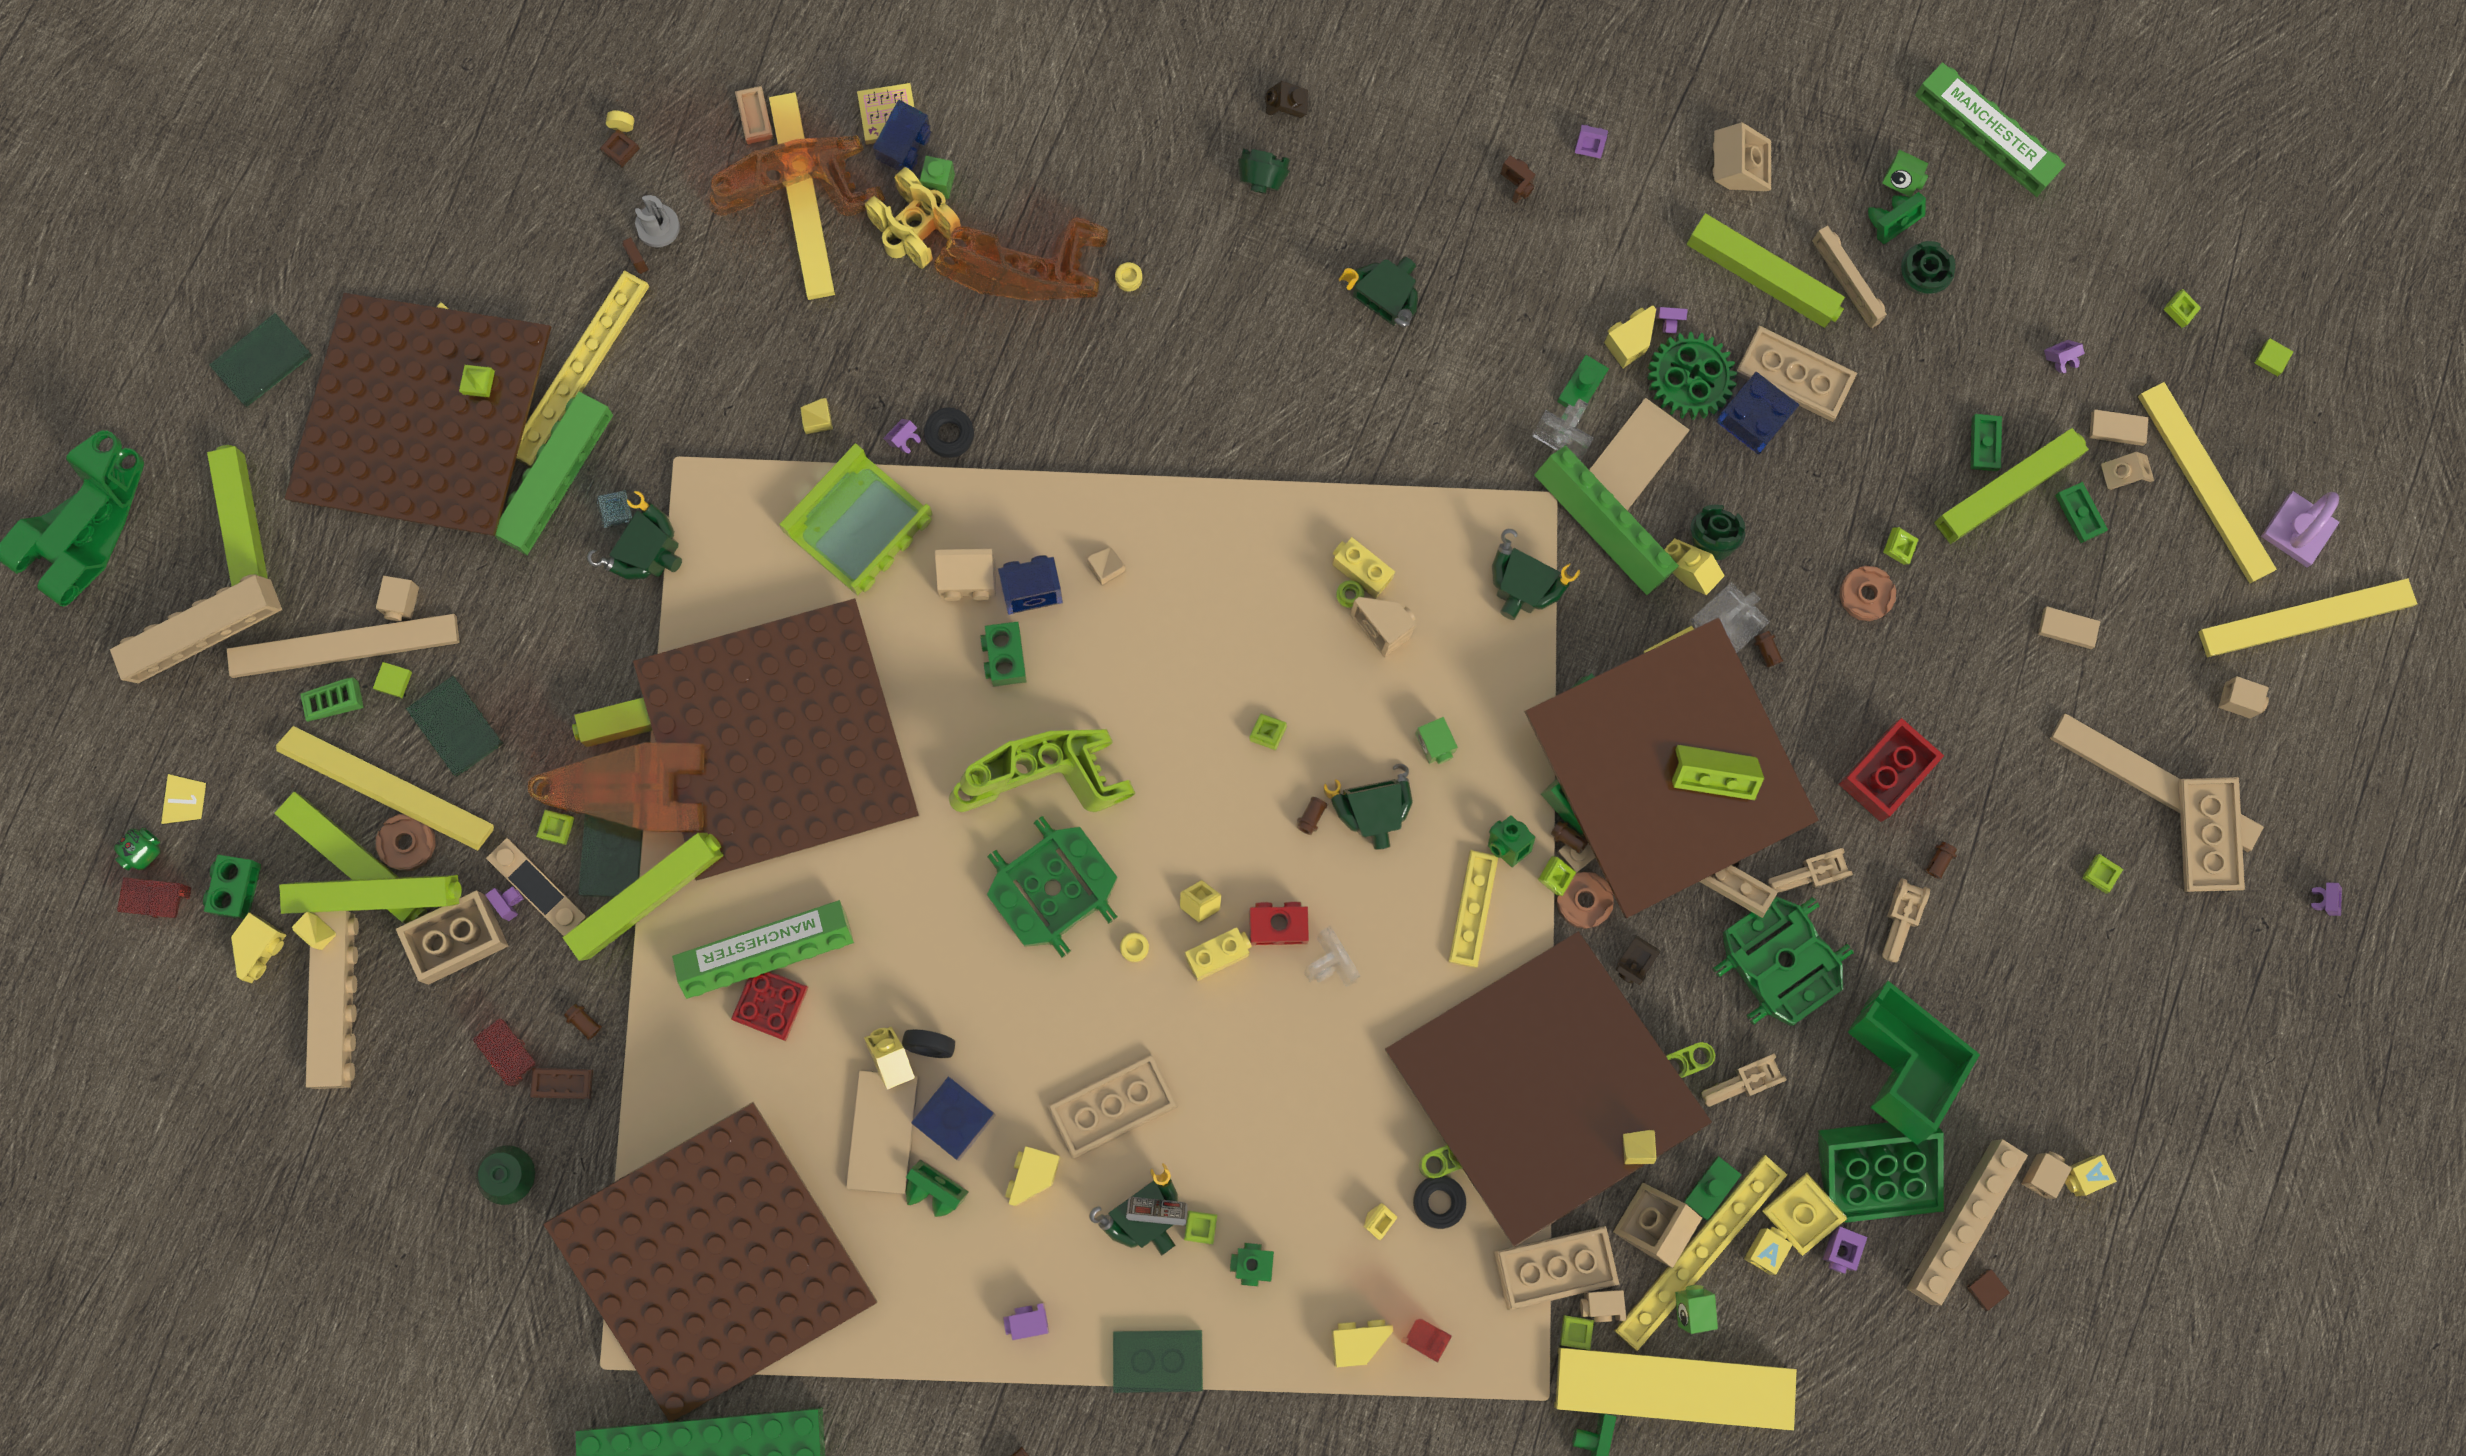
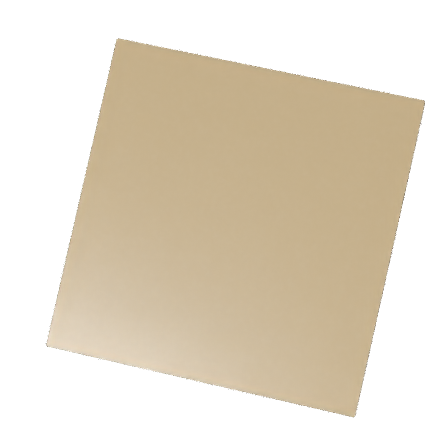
M676 457L673 460L669 520L675 531L673 539L679 543L674 554L681 557L682 564L676 572L664 569L658 654L855 598L919 814L917 817L696 881L694 878L635 925L615 1181L754 1102L877 1300L875 1305L754 1375L1548 1400L1550 1397L1551 1301L1507 1310L1494 1251L1510 1248L1513 1245L1462 1168L1444 1175L1457 1181L1465 1192L1466 1210L1460 1221L1449 1228L1435 1229L1425 1225L1416 1215L1413 1206L1414 1194L1420 1183L1427 1179L1420 1172L1419 1162L1425 1154L1447 1144L1388 1056L1385 1048L1554 946V893L1543 885L1538 878L1551 856H1554L1555 840L1551 832L1555 827V810L1543 798L1541 793L1555 781V774L1524 711L1556 696L1557 602L1542 610L1534 609L1532 613L1520 609L1515 620L1504 617L1500 611L1506 601L1497 596L1498 588L1493 584L1492 564L1499 545L1504 543L1501 539L1502 532L1506 529H1513L1517 532V537L1512 533L1505 534L1506 539L1511 541L1510 546L1512 548H1516L1557 570V499L1550 492L875 464L923 506L928 504L933 515L931 516L932 521L923 531L918 530L912 537L911 545L905 551L900 550L893 557V564L885 572L881 570L874 578L875 583L868 591H862L857 596L788 537L779 525L836 463ZM876 481L825 534L816 547L855 580L916 513L884 485ZM1351 537L1395 571L1392 581L1376 599L1399 602L1403 608L1408 607L1416 618V621H1414L1416 626L1411 638L1386 657L1381 654L1351 616L1352 608L1343 607L1336 597L1339 585L1350 579L1332 565L1335 557L1333 552L1342 541L1347 543ZM1111 547L1125 565V572L1101 585L1088 565L1087 557ZM992 549L996 563V596H989L988 600H974L973 597H961V600L948 601L944 597H940L937 590L935 550ZM1347 591L1345 593L1348 599L1355 598L1354 592ZM1364 591V598L1374 599L1371 595ZM1019 622L1027 682L993 687L991 679H986L984 662H989L988 651L982 652L980 635H985V626ZM1001 635L996 637L993 643L999 647L1005 646L1009 638ZM1006 662L1001 663L997 671L1001 674H1007L1011 671L1012 665ZM1260 713L1287 723V728L1276 750L1250 741L1249 736ZM1444 717L1458 748L1452 754L1453 758L1442 764L1434 761L1429 764L1415 733L1418 727ZM1107 729L1113 743L1093 753L1097 758L1093 764L1100 765L1102 769L1098 775L1105 776L1106 782L1103 784L1104 787L1130 780L1135 791V795L1127 800L1098 812H1090L1083 808L1063 774L1054 773L1002 792L995 801L966 812L954 810L949 803L950 793L956 784L960 782L962 775L969 765L1009 741L1019 740L1047 731ZM651 731L639 878L685 843L653 731ZM1042 755L1044 762L1053 764L1050 756ZM1016 764V768L1020 773H1028L1024 765ZM1404 764L1409 769V774L1406 778L1409 779L1413 803L1406 820L1402 822L1401 829L1388 832L1391 846L1376 850L1373 846L1372 836L1362 837L1358 832L1351 831L1339 819L1331 799L1324 793V784L1326 783L1328 790L1335 791L1337 789L1335 780H1339L1341 794H1343L1345 789L1393 779L1397 780L1398 775L1405 773V771L1400 768L1393 770V766ZM958 791V795L962 800H970L969 795L963 791ZM1311 797H1317L1326 802L1328 806L1316 825L1318 827L1317 831H1313L1312 835H1308L1297 828L1298 817L1302 818L1311 801ZM1511 815L1517 821L1523 822L1535 836L1532 852L1513 868L1502 858H1498L1478 967L1473 968L1449 963L1469 852L1473 850L1494 855L1488 847L1489 830L1497 821L1501 820L1503 822ZM1044 816L1051 828L1055 830L1081 827L1118 878L1108 899L1109 906L1118 917L1113 920L1110 916L1112 922L1108 924L1099 911H1094L1076 923L1062 935L1063 941L1071 950L1067 955L1062 946H1060L1066 954L1063 958H1061L1053 945L1050 944L1024 947L987 896L997 875V869L987 856L991 853L998 862L993 854V851L998 850V853L1006 863L1010 864L1043 840L1042 833L1034 825L1037 819L1041 823L1039 818ZM1060 848L1056 850L1090 896L1092 892ZM1015 880L1014 884L1026 898L1028 903L1031 905V907L1043 921L1045 926H1049V923L1046 921V919L1034 905V903L1023 890V888L1020 886L1018 881ZM1202 880L1221 894V904L1218 912L1198 922L1180 908V895L1183 890ZM1049 881L1045 885V892L1050 896L1057 895L1061 890V885L1057 881ZM840 900L848 918L854 943L790 964L784 968L769 971L809 987L786 1041L731 1020L748 979L706 992L700 996L688 999L684 996L677 982L673 955ZM1270 902L1273 907H1284L1285 902H1301V907L1308 906V944L1251 945L1252 947L1248 949L1250 953L1248 957L1199 981L1196 980L1186 960L1185 952L1236 927L1240 933L1245 932L1250 941L1249 910L1250 907H1255V903ZM1275 916L1271 919V925L1274 929L1283 930L1286 928L1287 923L1283 917ZM1140 933L1147 939L1149 951L1142 961L1130 962L1122 956L1120 944L1127 934ZM892 1027L901 1044L905 1031L913 1029L940 1033L955 1040V1050L951 1058L927 1057L904 1049L913 1075L918 1076L908 1173L919 1160H922L969 1191L964 1201L956 1210L945 1216H934L932 1210L933 1196L931 1194L919 1203L907 1205L906 1194L846 1189L859 1071L878 1072L864 1037L869 1036L876 1029ZM1153 1054L1178 1107L1073 1159L1048 1105ZM1026 1146L1060 1156L1061 1158L1051 1187L1017 1206L1009 1204L1010 1198L1005 1197L1010 1180L1015 1181L1018 1169L1014 1168V1164L1019 1151L1024 1152ZM1430 1157L1426 1161V1168L1430 1173L1436 1174L1439 1172L1441 1164L1437 1158ZM1164 1163L1170 1172V1178L1178 1193V1202L1187 1203V1215L1188 1211L1217 1215L1213 1244L1185 1241L1186 1224L1184 1226L1173 1225L1166 1232L1176 1246L1161 1256L1152 1241L1143 1248L1140 1246L1130 1248L1113 1241L1099 1227L1098 1223L1091 1222L1089 1214L1093 1208L1100 1206L1102 1210L1098 1211L1094 1218L1101 1214L1109 1215L1110 1211L1153 1181L1150 1174L1151 1169H1153L1156 1175H1161L1164 1172L1162 1166ZM1437 1190L1430 1195L1429 1207L1433 1212L1443 1214L1450 1209L1451 1198L1446 1192ZM1382 1203L1397 1216V1219L1384 1237L1378 1240L1364 1227L1367 1213ZM1551 1224L1519 1245L1551 1238ZM1244 1243L1262 1244L1263 1251H1274L1271 1282L1259 1281L1258 1286L1241 1285V1279L1235 1278V1272H1230L1231 1254H1237L1238 1248L1244 1249ZM1249 1259L1246 1263L1247 1269L1254 1270L1256 1268V1261ZM1044 1303L1049 1328L1048 1334L1012 1340V1334L1006 1335L1003 1317L1015 1315V1308L1032 1305V1310L1036 1311L1038 1310L1037 1304ZM1385 1319V1325H1393L1392 1334L1367 1365L1335 1367L1332 1330L1338 1329V1323L1356 1322L1357 1328L1368 1327L1367 1321ZM603 1320L601 1368L605 1370L636 1371L605 1320Z

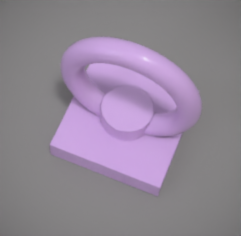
M2292 491L2288 494L2261 537L2305 567L2311 566L2339 524V521L2331 517L2339 503V495L2336 492L2326 493L2313 505Z

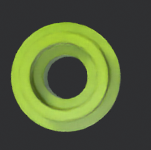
M1344 581L1337 589V600L1343 607L1352 608L1355 599L1358 597L1364 598V589L1356 581ZM1352 591L1355 594V598L1348 599L1345 593Z

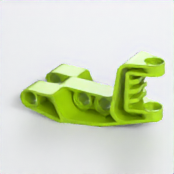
M1107 729L1047 731L1019 740L1009 741L969 765L962 775L960 782L956 784L950 793L949 803L954 810L966 812L995 801L1002 792L1054 773L1063 774L1083 808L1090 812H1098L1127 800L1135 795V791L1130 780L1104 787L1103 784L1106 782L1105 776L1098 775L1102 769L1100 765L1093 764L1097 760L1093 753L1113 743ZM1042 755L1050 756L1053 764L1044 762ZM1016 764L1024 765L1028 773H1020L1016 768ZM958 791H963L969 795L970 800H962L958 795Z

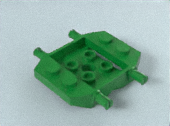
M1044 816L1039 818L1041 823L1038 819L1034 822V825L1043 835V840L1010 864L1004 861L998 850L993 851L998 862L991 853L987 856L997 869V875L987 896L1024 947L1050 944L1053 945L1061 958H1063L1066 954L1060 946H1062L1067 955L1071 950L1063 941L1062 935L1076 923L1094 911H1099L1108 924L1112 922L1110 916L1113 920L1118 917L1108 904V899L1118 878L1081 827L1055 830L1051 828ZM1060 848L1092 892L1090 896L1056 850ZM1015 880L1018 881V883L1029 896V898L1032 900L1034 905L1037 907V909L1049 923V926H1045L1043 921L1040 919V917L1028 903L1026 898L1014 884ZM1049 881H1057L1061 885L1060 892L1055 896H1050L1045 892V885Z
M1776 896L1763 918L1751 912L1722 932L1726 957L1725 960L1712 967V970L1716 972L1724 967L1716 973V976L1720 978L1733 968L1742 977L1760 1002L1759 1007L1746 1015L1748 1020L1757 1015L1750 1020L1753 1025L1766 1015H1770L1789 1026H1793L1843 990L1842 961L1854 954L1852 949L1848 950L1850 948L1848 944L1833 952L1830 946L1819 937L1807 916L1816 908H1819L1818 902L1808 908L1809 905L1816 901L1813 897L1800 906ZM1788 921L1792 923V925L1749 955L1746 954L1747 950ZM1781 952H1787L1791 955L1792 965L1790 967H1783L1779 963L1778 957ZM1822 964L1823 968L1781 998L1778 997L1779 994Z

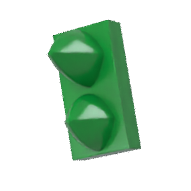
M1919 192L1912 197L1893 195V210L1891 212L1882 208L1869 207L1868 215L1872 224L1877 228V239L1881 243L1886 244L1923 218L1926 211V197Z
M919 1160L906 1176L908 1179L906 1186L907 1205L919 1203L931 1194L933 1196L932 1210L935 1217L945 1216L956 1210L969 1193V1191L922 1160Z

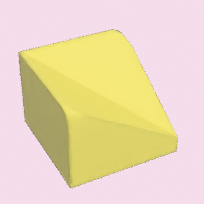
M826 398L801 407L805 434L833 429L829 404Z
M1202 880L1181 892L1180 908L1198 922L1203 921L1220 910L1221 894Z
M306 912L292 926V930L308 945L318 950H323L336 936L335 931L317 915Z
M1654 1130L1623 1134L1624 1164L1655 1163L1657 1158Z

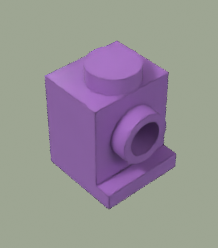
M1839 1226L1834 1229L1823 1260L1830 1262L1828 1268L1843 1274L1846 1273L1847 1269L1856 1271L1867 1237ZM1840 1245L1845 1249V1253L1841 1257L1837 1254Z
M1044 1303L1037 1304L1038 1310L1036 1311L1032 1310V1305L1015 1308V1315L1003 1317L1006 1335L1012 1334V1340L1048 1334L1049 1328Z

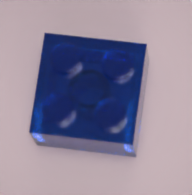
M898 99L873 146L876 159L897 171L902 170L904 167L912 170L919 158L917 152L920 145L925 146L932 133L930 131L931 125L929 124L928 115Z
M1756 371L1723 410L1716 422L1760 455L1792 416L1799 404Z
M1047 555L1033 557L1031 562L1020 564L1019 561L1005 563L1003 568H998L1008 615L1063 603L1054 557L1048 558Z
M948 1076L911 1123L953 1158L960 1161L996 1114Z

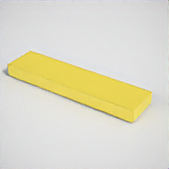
M1473 850L1469 852L1449 963L1473 968L1478 967L1498 857L1495 855Z

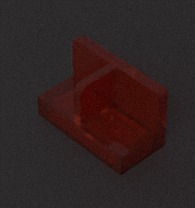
M123 877L117 911L146 915L152 918H176L180 898L190 899L192 888L180 883Z
M501 1018L472 1039L508 1086L515 1087L523 1080L521 1075L536 1064L524 1047V1041L518 1039L507 1023Z
M1417 1319L1407 1337H1403L1401 1343L1438 1363L1452 1335L1438 1329L1423 1319Z

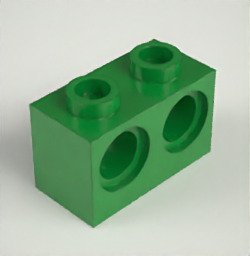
M1019 622L985 626V635H980L982 652L988 651L989 662H984L986 679H991L993 687L1026 683ZM998 636L1008 637L1009 641L1005 646L999 647L993 643ZM1006 662L1012 665L1011 671L1007 674H1001L997 671L1001 663Z
M217 855L216 861L212 863L210 868V877L212 878L210 887L203 897L204 912L244 920L251 911L261 864L249 859ZM237 866L238 874L234 879L230 880L229 872L233 867ZM230 895V905L223 908L222 901L224 897Z

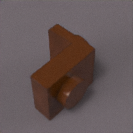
M1510 155L1503 163L1500 174L1518 187L1512 198V201L1517 203L1522 197L1526 199L1534 190L1533 181L1536 174L1529 169L1524 161L1515 159Z

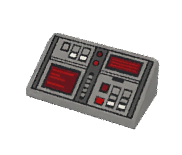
M1130 1197L1128 1199L1126 1215L1128 1220L1181 1226L1186 1224L1187 1203L1138 1197Z

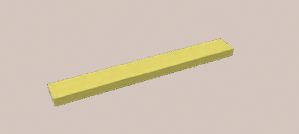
M796 92L769 97L807 298L811 300L835 295Z
M625 270L623 271L525 424L516 457L518 461L532 468L537 460L536 455L539 448L548 442L551 437L552 427L557 421H561L566 413L565 408L568 401L572 397L575 398L578 392L582 393L648 290L649 285L647 282Z
M2165 382L2141 393L2138 398L2249 584L2277 570Z
M2404 579L2202 629L2198 633L2208 658L2417 605V601L2409 579Z
M295 726L276 745L277 752L477 851L494 831L493 824Z
M1763 1155L1686 1245L1674 1267L1668 1266L1626 1315V1321H1621L1614 1331L1635 1351H1638L1676 1307L1675 1292L1684 1291L1687 1286L1694 1285L1784 1180L1787 1174L1766 1155Z

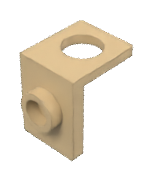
M2134 452L2101 464L2109 490L2141 479L2148 482L2154 481L2147 455L2139 452Z

